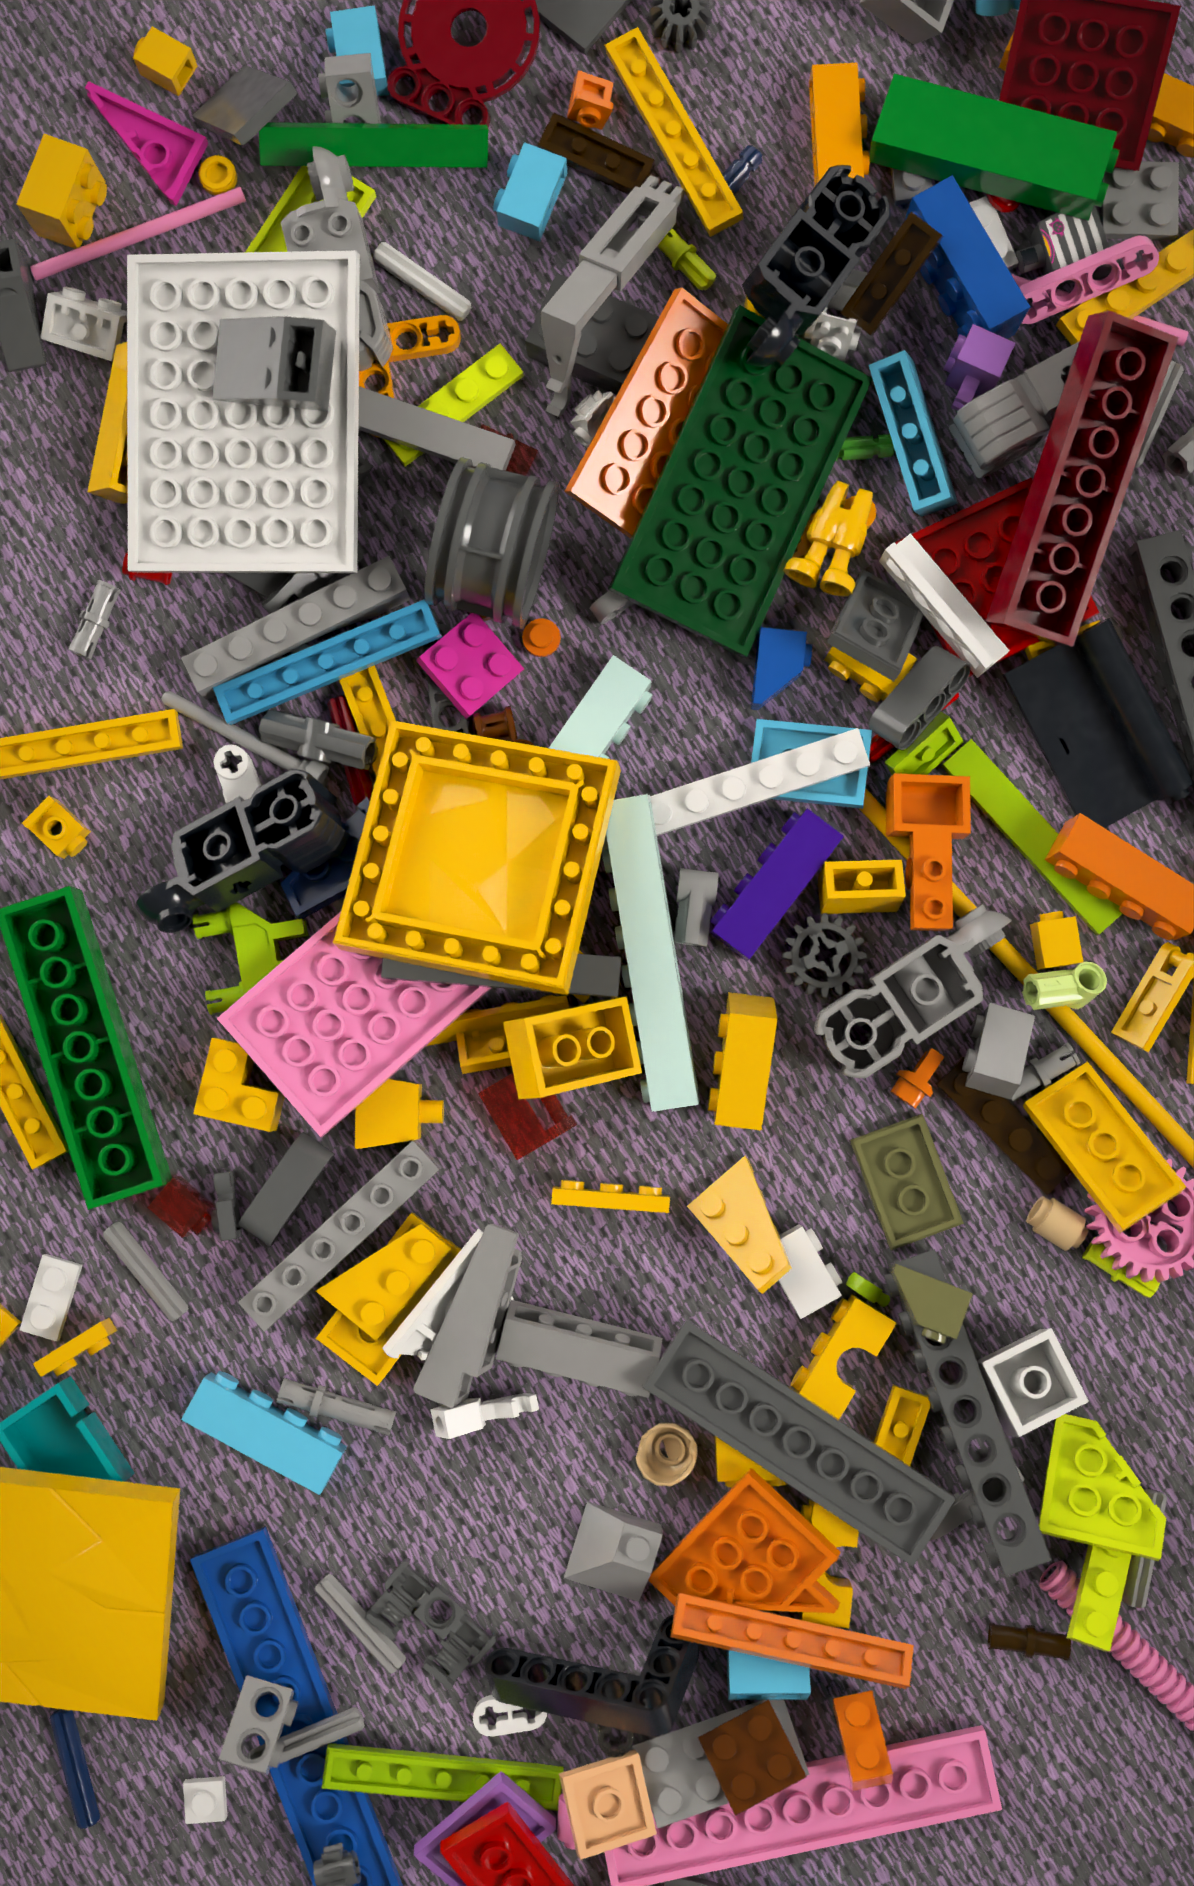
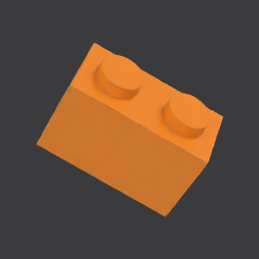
M873 1691L833 1698L835 1718L852 1790L856 1791L892 1783L893 1772Z

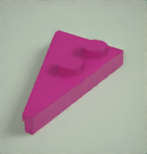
M88 81L85 89L89 99L172 205L177 206L208 146L206 137Z

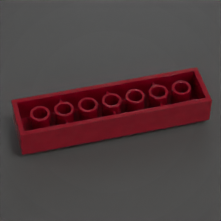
M1109 310L1087 317L986 622L1054 645L1073 647L1179 337Z

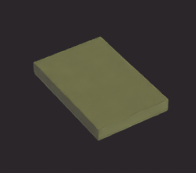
M922 1113L849 1140L890 1250L964 1224Z

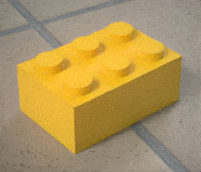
M627 996L503 1022L518 1099L541 1098L642 1073Z

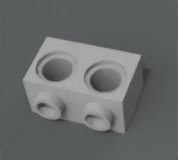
M371 53L325 57V73L318 74L321 98L329 99L330 110H325L326 123H350L345 119L357 117L360 119L357 123L381 124ZM342 80H350L353 81L355 85L351 87H344L340 85L339 82Z
M246 1675L219 1760L268 1775L270 1766L278 1768L285 1743L280 1742L279 1738L284 1724L291 1726L298 1706V1701L292 1700L294 1695L293 1689ZM267 1694L276 1696L279 1699L277 1712L270 1717L260 1716L256 1710L258 1700ZM251 1736H261L266 1744L264 1753L257 1759L246 1758L243 1754L244 1742Z

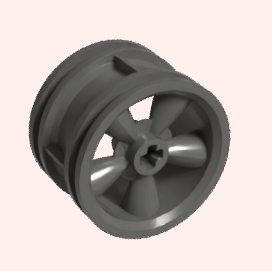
M461 457L449 478L433 532L425 577L426 603L436 606L442 599L444 600L445 609L452 611L459 609L493 618L494 622L501 624L505 623L509 617L512 618L513 627L522 629L531 612L548 554L558 505L559 483L549 480L546 486L543 487L540 486L539 477L533 475L528 477L493 468L490 464L480 462L475 469L471 459Z

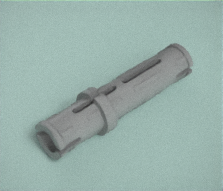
M284 1377L278 1393L277 1403L310 1412L309 1416L316 1418L318 1415H322L361 1428L370 1429L386 1436L390 1435L397 1411L377 1407L363 1401L326 1391L327 1387L322 1385L316 1388Z

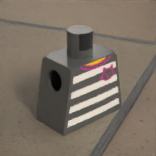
M1096 206L1093 207L1089 221L1061 213H1056L1040 221L1030 236L1033 246L1016 251V257L1019 262L1017 266L1021 273L1040 268L1044 276L1109 248ZM1109 264L1100 265L1093 272L1092 279L1106 278L1112 266ZM1066 280L1060 284H1068L1075 282L1071 280Z

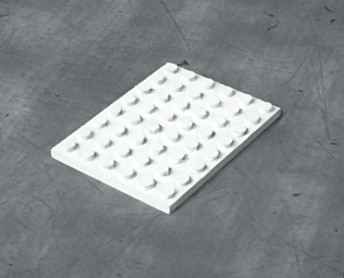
M356 250L127 255L128 571L133 573H357L360 254ZM287 316L326 321L336 330L328 411L213 400L220 319Z

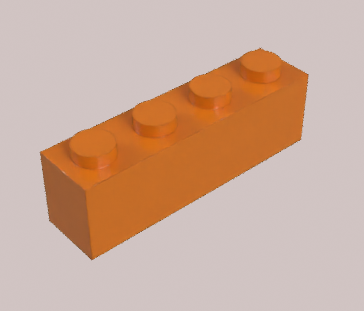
M1081 813L1064 823L1045 858V861L1054 866V870L1058 874L1081 882L1087 886V891L1093 896L1100 899H1108L1119 905V910L1122 914L1145 922L1152 927L1153 933L1163 939L1174 941L1192 933L1194 929L1193 883Z

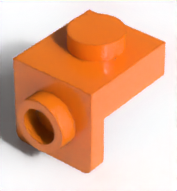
M578 70L573 81L567 118L579 122L582 126L602 130L613 110V103L610 100L614 82Z

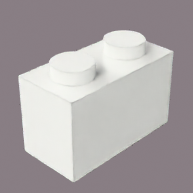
M798 1224L779 1235L792 1269L780 1278L778 1282L800 1319L842 1296L837 1286L843 1282L831 1262L827 1265H824L817 1252L822 1250L823 1247L812 1228L805 1231L803 1226Z

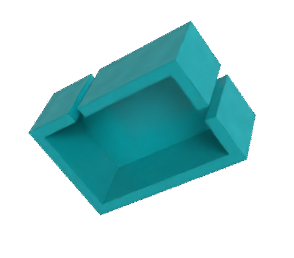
M71 1376L57 1383L0 1422V1442L18 1469L126 1482L135 1474L96 1413L93 1412L87 1415L84 1411L90 1404Z

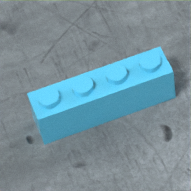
M904 350L869 364L868 366L913 510L922 517L958 504L913 359Z
M218 1371L217 1375L212 1372L206 1375L181 1420L314 1493L321 1495L347 1448L346 1445L340 1442L342 1437L329 1428L321 1427L319 1431L306 1424L308 1418L294 1409L287 1408L284 1412L271 1405L273 1399L261 1391L252 1390L250 1394L237 1386L239 1381L228 1373Z

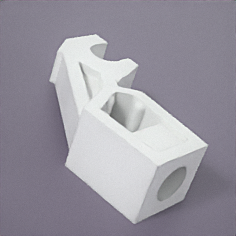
M522 1393L482 1402L480 1398H470L453 1409L442 1405L430 1410L436 1437L451 1439L483 1429L486 1425V1420L519 1417L520 1412L539 1410L536 1394Z

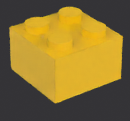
M43 134L16 205L37 236L77 249L81 247L82 241L88 240L92 234L94 226L92 216L96 206H101L105 201L107 185L88 149Z

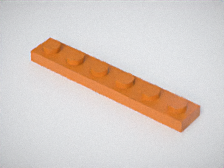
M679 1593L677 1596L670 1636L672 1638L906 1689L910 1686L914 1648L912 1644Z

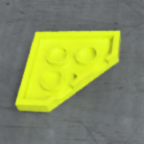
M1068 1414L1055 1419L1038 1522L1042 1534L1159 1561L1162 1555L1166 1517L1159 1507L1151 1501L1141 1487L1139 1479L1124 1458L1116 1452L1097 1421Z

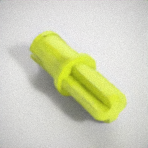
M671 228L657 247L672 261V268L674 270L680 269L699 290H707L716 280V274L696 254V247L693 244L688 245Z
M1090 1242L1082 1255L1083 1259L1090 1261L1112 1275V1281L1116 1282L1119 1280L1146 1298H1151L1156 1293L1160 1283L1157 1282L1155 1276L1153 1280L1146 1283L1142 1282L1140 1272L1137 1276L1127 1278V1266L1124 1265L1122 1268L1113 1270L1112 1266L1115 1258L1112 1255L1103 1259L1100 1257L1102 1251L1106 1248L1104 1244L1092 1245Z

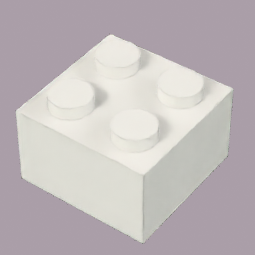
M1052 1328L1037 1330L977 1360L996 1414L1007 1436L1020 1437L1089 1402Z

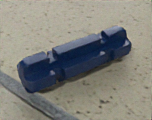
M752 145L746 146L739 154L740 159H735L722 174L733 195L750 177L749 172H754L762 163L761 152Z

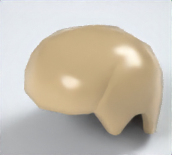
M658 1423L647 1430L641 1438L636 1455V1464L643 1477L656 1486H673L683 1481L692 1472L696 1463L697 1444L695 1443V1438L689 1430L677 1423ZM662 1440L664 1442L668 1458H666L661 1453L660 1444Z

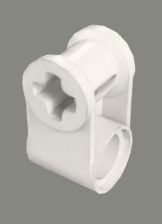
M225 745L217 751L213 762L223 789L225 802L228 803L239 796L244 800L251 798L254 791L262 786L263 783L257 775L250 756L236 745ZM233 755L238 760L243 761L237 764L238 771L235 773L229 768H225V766L230 764L229 757Z

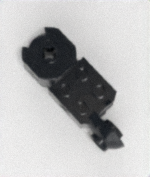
M850 165L829 167L742 284L747 299L752 302L756 311L766 319L747 344L753 350V353L746 362L747 364L756 367L773 365L775 368L780 369L801 341L794 334L803 335L821 315L860 261L862 254L869 248L890 219V205L887 196H882L877 201L874 196L877 190L868 180L859 175H856L854 178L848 177V174L851 172Z
M291 769L258 787L251 798L244 800L239 796L174 832L171 848L178 876L169 881L158 883L143 892L136 901V909L145 920L157 925L158 930L161 932H178L191 924V915L196 908L206 904L219 912L282 878L281 865L294 872L307 873L339 856L346 847L350 834L342 828L341 816L334 806L337 797L310 773Z

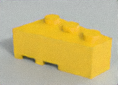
M728 992L726 1014H720L718 1037H723L722 1050L715 1051L713 1074L719 1075L717 1088H710L708 1111H714L715 1125L762 1130L777 1025L775 1000L772 997Z

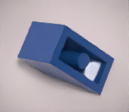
M760 628L757 641L751 710L761 709L797 680L803 671V667H810L812 644H806L807 632Z

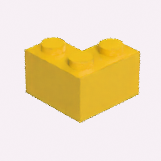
M212 1038L193 1114L272 1132L277 1131L285 1096L279 1091L249 1085L254 1063L253 1059L238 1042Z

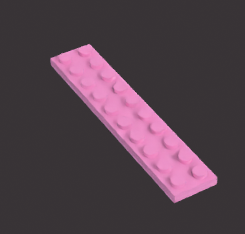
M982 1725L886 1745L893 1772L892 1783L853 1791L845 1756L842 1754L805 1762L809 1771V1775L806 1778L736 1816L728 1803L657 1828L653 1815L657 1835L604 1852L611 1886H647L1000 1811L1002 1806L985 1729Z

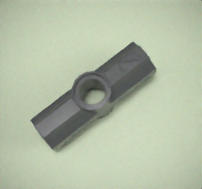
M268 710L267 714L261 719L259 727L262 742L295 750L298 755L329 763L335 761L357 769L369 770L371 764L376 759L378 751L376 738L341 729L339 728L340 725L311 717L304 719L277 710Z

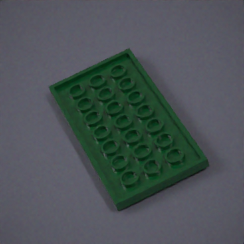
M739 305L731 316L608 590L744 658L749 654L785 574L786 563L792 558L872 378L799 337L797 338L801 340L780 369L775 368L773 365L756 367L747 364L748 358L753 353V350L747 344L766 319Z

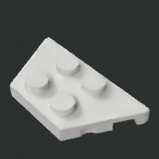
M479 1228L383 1346L382 1349L389 1357L399 1358V1354L416 1355L420 1360L427 1359L482 1237L483 1231Z

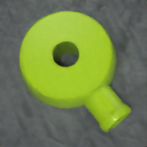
M853 1272L848 1277L846 1285L873 1303L877 1302L882 1307L889 1304L890 1296L884 1294L882 1289L861 1275Z

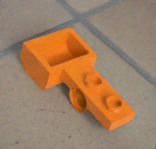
M894 773L888 780L886 788V836L910 837V855L905 868L906 888L910 891V930L949 932L953 929L952 839H964L971 834L970 776Z

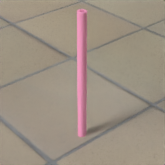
M240 186L30 266L35 280L38 281L246 202Z

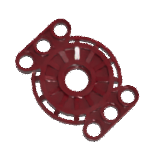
M403 0L398 18V38L407 66L397 67L388 76L387 87L394 101L441 124L464 125L462 118L465 111L470 108H477L483 114L479 125H487L489 128L490 115L483 102L495 100L512 90L525 77L534 62L540 43V18L536 0H417L413 15L408 14L412 0ZM532 10L534 29L533 33H528L529 27L526 15ZM475 11L486 20V35L475 46H461L452 37V23L461 13ZM406 25L411 27L413 46L407 48L405 40ZM530 46L528 56L526 57L522 66H519L524 58L526 48ZM411 59L420 60L421 63L413 64ZM513 74V76L505 84H503ZM403 77H410L415 81V89L408 96H400L395 90L396 83ZM439 92L445 93L449 97L446 109L440 112L431 110L429 108V100L432 95Z

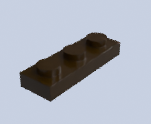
M553 112L537 144L538 148L567 158V166L628 195L635 186L639 188L642 186L655 167L654 159Z
M910 212L840 313L848 319L857 320L856 325L870 336H873L944 236L913 212Z

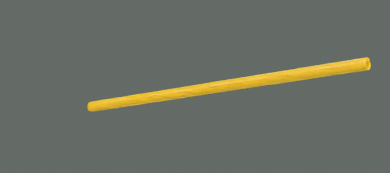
M865 789L863 809L859 808V810L907 860L910 855V837L886 836V809ZM952 881L953 911L961 918L977 907ZM1005 937L989 948L1023 986V980L1026 976L1038 973ZM1070 1007L1045 1008L1194 1169V1140Z

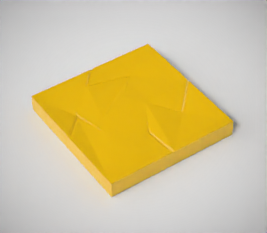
M391 720L333 944L343 951L568 995L621 772L618 761Z
M0 1467V1702L32 1706L41 1705L48 1708L158 1720L165 1701L180 1488Z

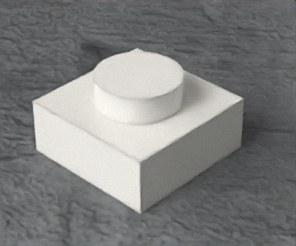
M225 1776L185 1779L183 1783L185 1823L225 1821L227 1818Z

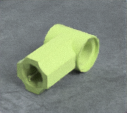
M1083 962L1074 969L1029 974L1023 980L1024 989L1022 994L1026 1005H1030L1033 1010L1060 1006L1079 1009L1087 1005L1106 988L1107 978L1103 969L1097 964Z

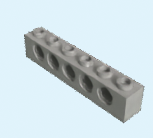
M413 1140L238 1302L239 1305L265 1332L443 1167L418 1140Z

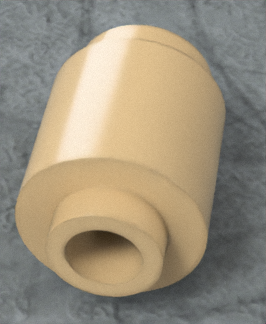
M1044 1196L1040 1197L1033 1205L1026 1219V1222L1033 1226L1032 1230L1064 1251L1069 1250L1071 1247L1077 1249L1088 1234V1229L1085 1227L1086 1218L1054 1198L1049 1200Z

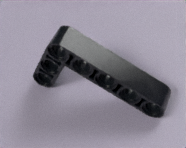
M670 1615L659 1626L640 1676L511 1648H499L489 1653L485 1659L484 1667L492 1696L501 1703L646 1736L658 1737L669 1732L675 1723L699 1658L698 1643L670 1637L674 1615Z

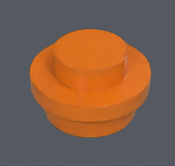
M539 618L527 624L523 631L522 639L524 647L530 654L537 657H546L558 649L561 636L555 623L548 619Z

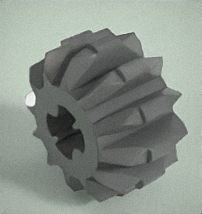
M652 0V8L648 13V21L652 24L651 34L653 38L661 37L663 49L669 46L671 42H675V48L679 54L683 48V43L686 42L694 50L697 46V39L705 40L708 35V26L712 23L709 0Z

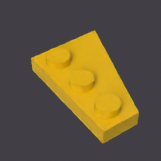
M745 1155L687 1207L758 1291L763 1294L790 1271L792 1267L776 1226L773 1224L762 1191L753 1174L752 1166Z
M420 1223L317 1289L316 1292L377 1341L452 1247L425 1224Z

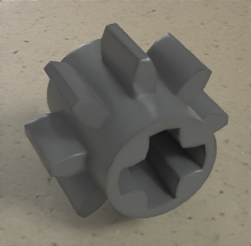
M343 1843L323 1847L322 1859L314 1861L313 1865L316 1886H353V1884L360 1883L361 1871L355 1851L347 1852V1850H344Z

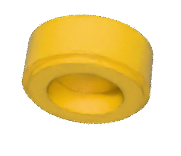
M220 155L210 156L199 167V180L204 190L209 194L216 196L235 188L237 172L233 163L228 158Z

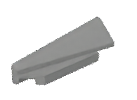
M496 1224L486 1226L413 1387L416 1394L453 1409L468 1399L473 1376L477 1378L492 1368L522 1261L521 1251L515 1248L519 1233Z

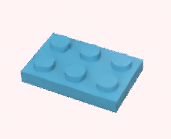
M757 719L751 763L856 728ZM859 729L869 760L872 730ZM868 767L772 799L863 809Z

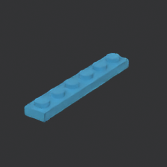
M424 599L215 686L213 690L226 723L232 725L442 638L430 605Z

